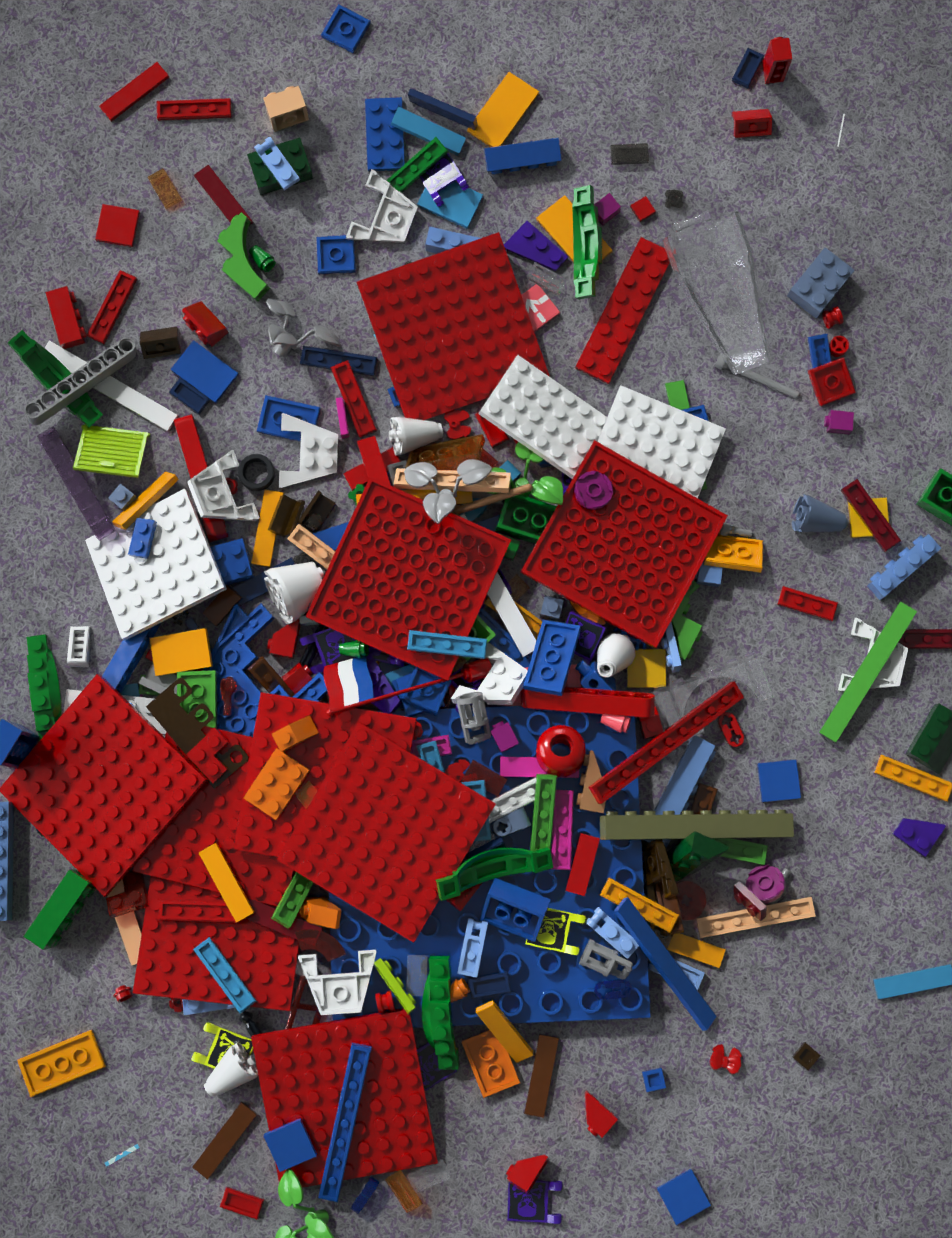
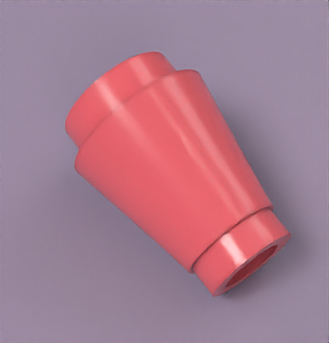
M602 714L600 723L619 733H627L631 718L621 715Z

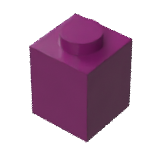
M610 193L594 204V206L598 207V222L602 226L618 215L621 210V206Z
M831 410L824 419V427H827V433L849 435L853 431L854 412Z
M501 721L492 726L491 735L501 753L519 744L508 722L504 724Z

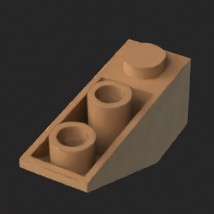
M590 750L589 755L585 754L583 766L587 767L585 774L582 773L580 785L583 786L582 793H578L576 805H580L579 810L603 814L606 801L598 804L588 788L602 777L594 751Z

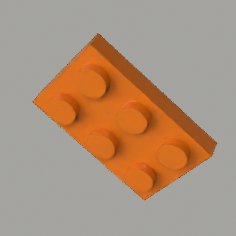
M276 748L245 794L244 799L273 819L278 820L310 769Z
M490 1030L461 1041L483 1098L520 1083L509 1053Z

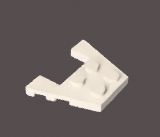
M371 169L365 187L382 193L381 202L371 228L351 222L346 239L404 243L417 206L401 192L393 188L389 182L381 178L376 171Z
M282 413L281 431L301 432L300 471H280L279 488L336 473L338 434Z
M234 450L228 452L187 482L201 518L257 521L260 519L254 503L236 507L223 472L239 467Z
M854 618L851 635L870 639L869 652L881 632L862 622V620ZM897 643L870 689L900 686L908 652L907 647ZM842 673L838 691H845L854 676Z
M488 643L485 658H488L490 663L494 664L478 690L459 685L451 698L452 702L457 704L456 697L469 692H482L484 702H487L489 705H512L523 688L528 670Z
M376 950L358 951L359 972L318 975L317 954L298 955L299 962L321 1015L358 1013L362 1011L377 953Z

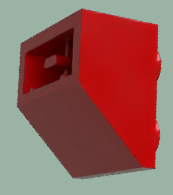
M202 301L182 309L185 324L192 332H196L204 345L209 344L213 347L228 334L227 328Z

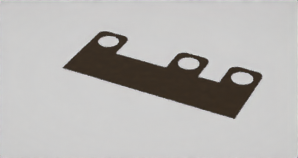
M178 678L151 701L146 708L181 750L187 754L206 736L201 729L213 720L214 715L203 703L199 704L189 714L185 712L180 703L191 695L192 688L183 678ZM177 684L186 686L185 695L177 696L174 693V688ZM200 709H204L208 713V718L204 722H199L195 717L196 712ZM234 745L223 755L218 752L215 756L226 766L228 771L215 783H212L209 779L207 781L215 789L248 760V755L239 745ZM235 750L240 751L243 756L239 763H233L230 760V754Z

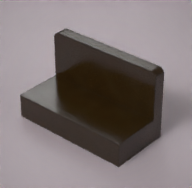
M169 327L140 332V347L143 359L181 354L178 328Z
M318 490L299 519L298 524L302 525L312 534L318 532L336 503L325 497Z
M281 495L268 530L281 537H289L297 526L305 501H296L286 495Z

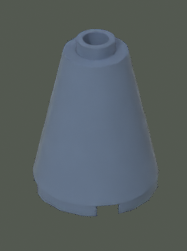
M803 494L804 497L800 496L793 510V514L797 513L796 522L792 521L794 531L841 532L846 528L848 519L845 513L806 494Z

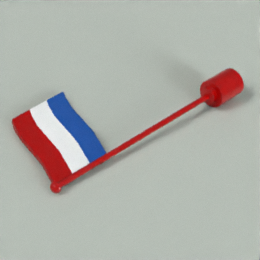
M367 656L324 666L323 670L324 683L329 696V709L326 711V714L331 717L334 713L447 680L441 678L373 698V684L367 668ZM488 658L466 663L463 665L462 673L450 676L449 680L462 676L468 682L483 679L491 670L492 665Z

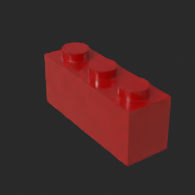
M776 37L770 40L762 62L765 84L784 82L792 62L789 38Z
M68 286L45 292L60 346L63 349L85 344L84 337H87L84 326H80L79 320L82 317L79 309L75 308L74 303L77 302L74 291L71 292Z

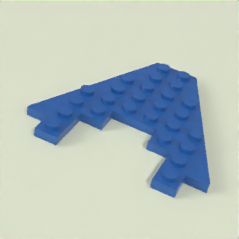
M262 603L249 615L238 604L234 605L211 652L213 667L203 669V671H217V729L251 737L254 734L262 691L245 672L258 659L257 655L247 644L275 619ZM319 672L293 698L320 702L327 694L323 674ZM278 685L270 693L291 697L281 685Z

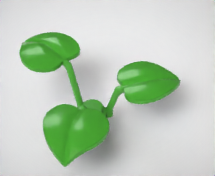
M520 442L516 444L515 453L520 459L527 460L524 477L519 478L515 484L511 479V489L530 484L527 480L530 460L535 463H540L544 460ZM497 467L491 470V472H506L504 469ZM551 476L542 477L540 481L535 480L532 483L533 489L531 491L520 494L526 497L532 494L535 498L547 503L563 504L562 483L557 478ZM487 492V493H490V494H498L499 492Z
M287 1169L278 1186L280 1200L287 1207L293 1205L294 1208L308 1211L309 1213L305 1217V1226L292 1232L290 1226H282L278 1229L275 1238H297L295 1235L306 1229L308 1233L307 1238H334L327 1226L329 1215L326 1210L320 1209L315 1211L314 1207L308 1208L298 1205L303 1201V1189L292 1169Z

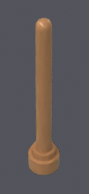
M526 484L510 489L509 493H498L461 506L456 505L451 513L460 516L461 513L529 492L533 489V486Z

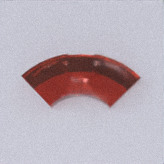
M304 929L295 932L302 951H318L326 958L327 962L346 955L342 945L333 936L323 931Z

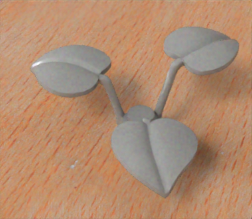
M267 299L268 307L274 313L285 318L283 328L275 324H271L268 328L271 345H275L273 350L277 355L287 357L291 348L295 349L298 344L311 334H314L316 338L323 342L342 347L338 337L331 330L320 325H315L314 329H311L296 341L293 335L286 332L289 317L294 318L296 315L294 309L281 300Z
M474 459L462 462L457 468V473L460 476L457 477L453 492L449 489L439 490L433 479L437 476L438 472L436 467L430 463L420 462L412 464L405 469L404 473L406 482L412 487L422 488L427 486L429 482L433 484L436 493L428 494L423 500V506L428 516L439 524L456 507V499L454 497H457L460 481L462 480L466 485L479 483L490 474L492 467Z

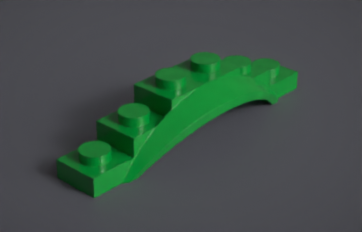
M591 185L574 188V201L572 203L575 298L579 300L596 297L595 281L599 280V264H602V228L598 226V207L594 206V187Z
M23 330L7 343L21 357L20 360L33 372V376L46 390H49L72 374L55 356L38 342L31 339ZM64 390L62 394H68L70 390ZM87 392L66 406L88 428L103 415L94 405Z
M46 634L26 637L29 669L27 675L32 712H34L39 741L62 715L59 677L52 652L48 649Z
M548 847L536 851L521 848H498L479 853L465 861L457 871H452L453 875L436 880L439 898L443 901L460 896V893L464 890L494 878L525 872L538 873L553 868L551 850Z
M430 956V972L425 983L422 998L423 1029L429 1044L435 1049V1054L438 1055L439 1069L458 1070L460 1066L459 1053L455 1044L451 1015L450 984L452 974L450 956Z

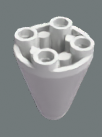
M392 417L390 419L392 430L389 431V440L394 442L393 449L395 455L406 454L438 441L439 438L443 437L441 423L405 417Z
M609 634L601 639L597 647V670L601 676L611 677L632 664L635 658V648L627 635Z
M239 1042L232 1045L208 1077L207 1083L204 1084L207 1093L215 1097L255 1079L258 1076L255 1056L252 1054L249 1056Z

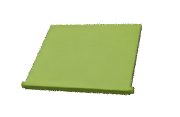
M82 425L81 429L83 430L73 470L134 478L139 477L147 438L150 437V433L100 426L88 428L86 425Z

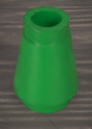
M257 245L251 247L249 253L259 269L264 272L272 270L276 264L274 257Z
M357 640L340 643L339 653L340 655L363 658L368 656L369 646Z

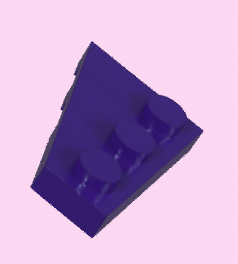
M528 221L504 244L506 251L513 252L522 258L529 259L555 272L568 259V256Z
M369 652L366 661L373 684V698L395 692ZM398 695L372 702L379 710L388 714H393L402 703Z

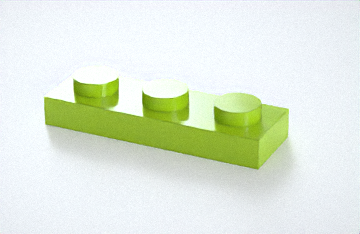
M379 958L374 962V967L409 1015L416 1008L414 1006L416 1004L414 998L410 993L406 994L402 989L404 984L399 977L395 978L391 973L393 969L388 961L383 962Z

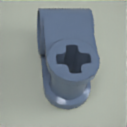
M524 807L496 820L492 825V831L496 836L503 837L531 826V822ZM499 822H501L502 825H506L507 828L504 829L505 833H502V831H497L496 828L499 826Z

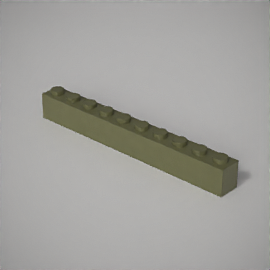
M712 810L700 811V814H693V811H682V815H675V811H663V815H656V811H644V815H637V811H625V815H618V811L606 812V815L600 816V840L685 839L694 831L709 838L794 837L793 813H786V810H774V814H768V810H756V814H749V810H737V814H731V810H719V814H712Z

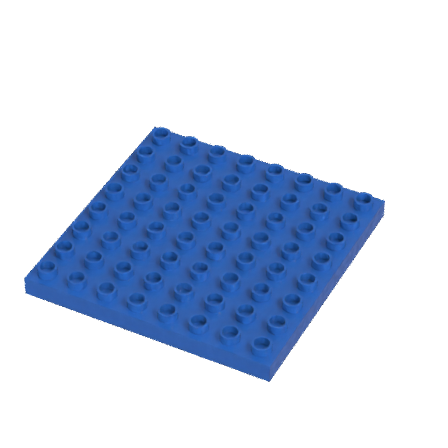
M521 706L485 707L490 732L493 730V725L501 721L504 724L508 722L519 742L518 745L503 753L500 752L492 735L483 742L467 744L461 726L460 715L455 708L439 709L437 715L424 712L410 716L417 718V722L422 725L423 734L416 740L449 735L452 754L440 756L444 772L449 765L458 762L459 759L468 761L470 765L463 772L464 776L476 773L477 780H484L486 798L489 800L535 778L500 777V757H536L539 737L552 726L566 725L574 728L581 734L586 745V754L589 755L590 750L594 751L602 777L637 751L634 716H627L631 718L627 733H619L600 723L602 714L532 709ZM405 710L393 713L394 715L407 717ZM484 726L475 731L468 729L470 738L485 733ZM563 743L555 744L551 749L557 756L564 757L570 754L569 747ZM582 764L579 769V778H557L556 790L574 791L571 867L580 833L600 838V816H604L606 812L618 811V815H625V811H637V815H640L638 777L606 800L603 814L579 810L580 805H576L578 793H582L583 786L580 785L581 774H585L587 766ZM534 801L523 806L531 826L501 837L506 848L530 850ZM495 821L489 823L491 840L474 841L468 852L498 838L492 831V825ZM499 822V826L496 828L497 831H502V833H505L504 829L507 828L506 825H502L501 822ZM641 839L599 840L585 896L565 891L571 870L548 869L538 873L525 872L497 878L551 899L548 908L584 915L586 920L588 918L591 919L595 914L594 911L599 907L630 934L613 912L618 905L601 897L600 893L608 878H611L644 896ZM465 855L464 859L462 860L463 862H465V861L468 860L467 857H466V855ZM494 879L483 882L461 911L448 901H441L439 899L414 943L329 892V901L341 909L339 929L330 928V936L341 945L345 952V955L338 957L336 951L330 946L331 974L359 972L358 951L376 950L375 961L379 958L383 962L387 960L393 969L391 971L395 978L399 977L404 984L402 988L406 994L410 993L416 1002L414 1004L415 1010L410 1013L413 1028L423 1027L422 998L425 983L430 972V956H450L451 984L456 979L460 980L463 978L469 986L468 979L475 978L457 974L468 918L482 923L480 921L481 913ZM601 918L597 925L601 928L605 921ZM573 921L570 923L566 945L579 947L578 955L526 945V938L488 924L477 977L508 972L511 992L472 999L471 992H469L467 997L451 1003L452 1025H485L476 1014V1008L492 1000L511 1023L651 1018L647 956L640 946L637 947L628 959L618 952V956L633 963L632 971L626 979H620L611 974L606 977L602 973L579 964L589 939L607 948L616 950L586 923ZM472 929L471 935L479 936L480 930ZM590 953V957L605 963L607 960L596 953ZM618 964L617 970L622 971L625 966ZM374 965L362 1011L358 1013L332 1014L333 1021L379 1013L375 994H386L387 991L391 990ZM392 993L395 1010L402 1009L403 1007Z

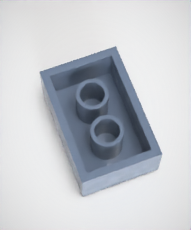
M824 248L791 288L787 296L817 319L855 270L827 248Z

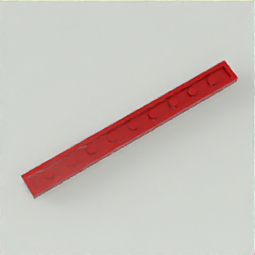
M735 681L728 683L588 788L597 803H604L743 699L744 696Z

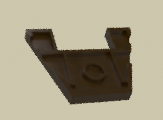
M655 839L642 847L643 874H645L646 880L644 893H646V898L656 902L654 885L661 881L664 898H672L679 894L663 840Z

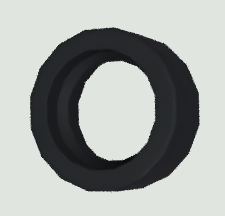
M251 454L241 461L238 467V476L241 483L247 489L262 491L272 484L275 478V470L272 462L266 456ZM253 462L263 463L268 470L266 479L258 484L250 482L245 475L247 467Z

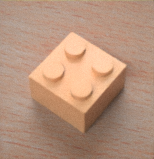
M290 86L284 91L272 92L263 98L274 132L309 120L299 86Z

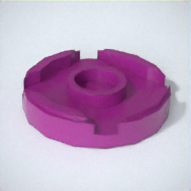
M597 471L586 472L579 477L575 484V498L586 509H601L612 498V482L606 475Z
M770 865L757 866L749 873V877L746 879V887L762 903H770L777 900L785 890L786 883L782 872Z

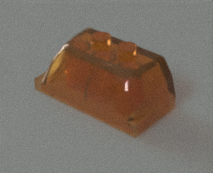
M480 434L425 445L410 452L405 469L412 464L426 462L432 464L437 470L457 471L458 466L466 460L482 461L481 453L485 443L484 435Z

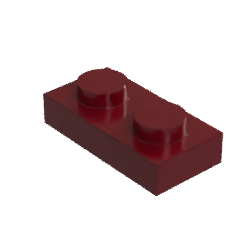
M740 881L734 885L733 896L739 904L742 903L751 916L758 918L760 921L766 917L767 906Z

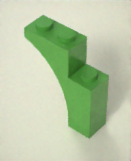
M241 212L233 217L231 225L218 236L219 239L217 241L233 255L232 258H228L224 262L221 270L255 300L259 301L268 292L270 287L260 279L249 261L246 238L251 221Z
M684 596L671 620L681 661H684L686 658L690 659L694 651L691 647L694 641H699L703 633L700 631L702 625L682 616V614H687L691 606L688 603L690 598Z

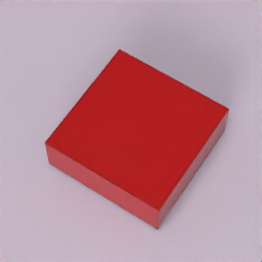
M646 196L630 205L639 222L656 213V210Z

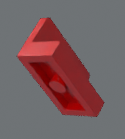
M769 109L732 112L735 138L772 135V116Z

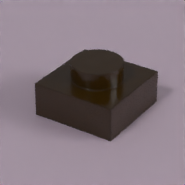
M803 1042L792 1058L809 1071L821 1055L806 1042Z

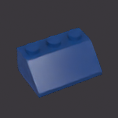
M495 878L487 894L480 921H486L490 925L535 942L551 899Z

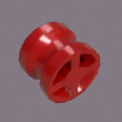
M838 306L833 307L830 311L825 310L822 312V319L828 329L832 328L835 324H843V315Z
M841 335L835 336L829 343L830 354L834 357L843 356L849 348L847 338Z
M387 991L386 994H375L379 1014L385 1010H395L391 991Z

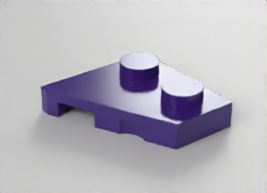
M903 818L892 835L926 857L946 825Z

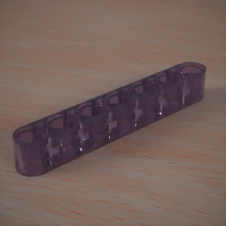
M52 426L37 435L96 538L100 541L116 531L84 475L81 471L73 470L75 460L62 438L58 435L56 428Z

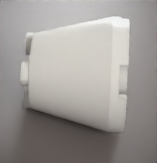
M314 562L276 567L264 571L265 575L268 576L264 580L270 598L275 603L277 609L282 611L279 615L286 624L295 622L308 612L322 582V578H324L322 569L320 567L317 568Z

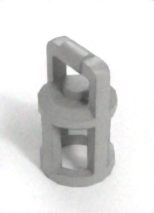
M469 692L456 697L461 726L467 744H477L491 737L482 692ZM471 703H472V708H473L474 716H472V711H471V707H470V704H471ZM484 726V734L482 733L470 738L468 729L475 731Z
M589 939L579 962L580 965L602 973L606 977L611 974L620 979H626L633 966L631 961L618 956V951L596 943L592 939ZM590 953H596L607 960L605 963L590 957ZM618 964L625 966L622 971L617 970Z

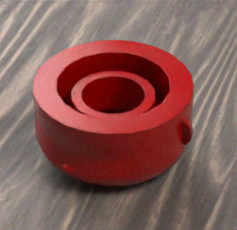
M566 725L552 726L539 737L536 758L538 764L546 773L557 775V777H567L576 773L584 762L586 745L581 734L574 728ZM563 743L569 747L570 754L564 757L557 756L551 749L555 744Z

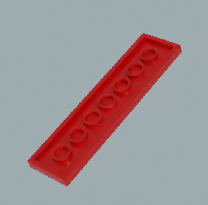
M640 237L575 369L604 383H610L674 252Z

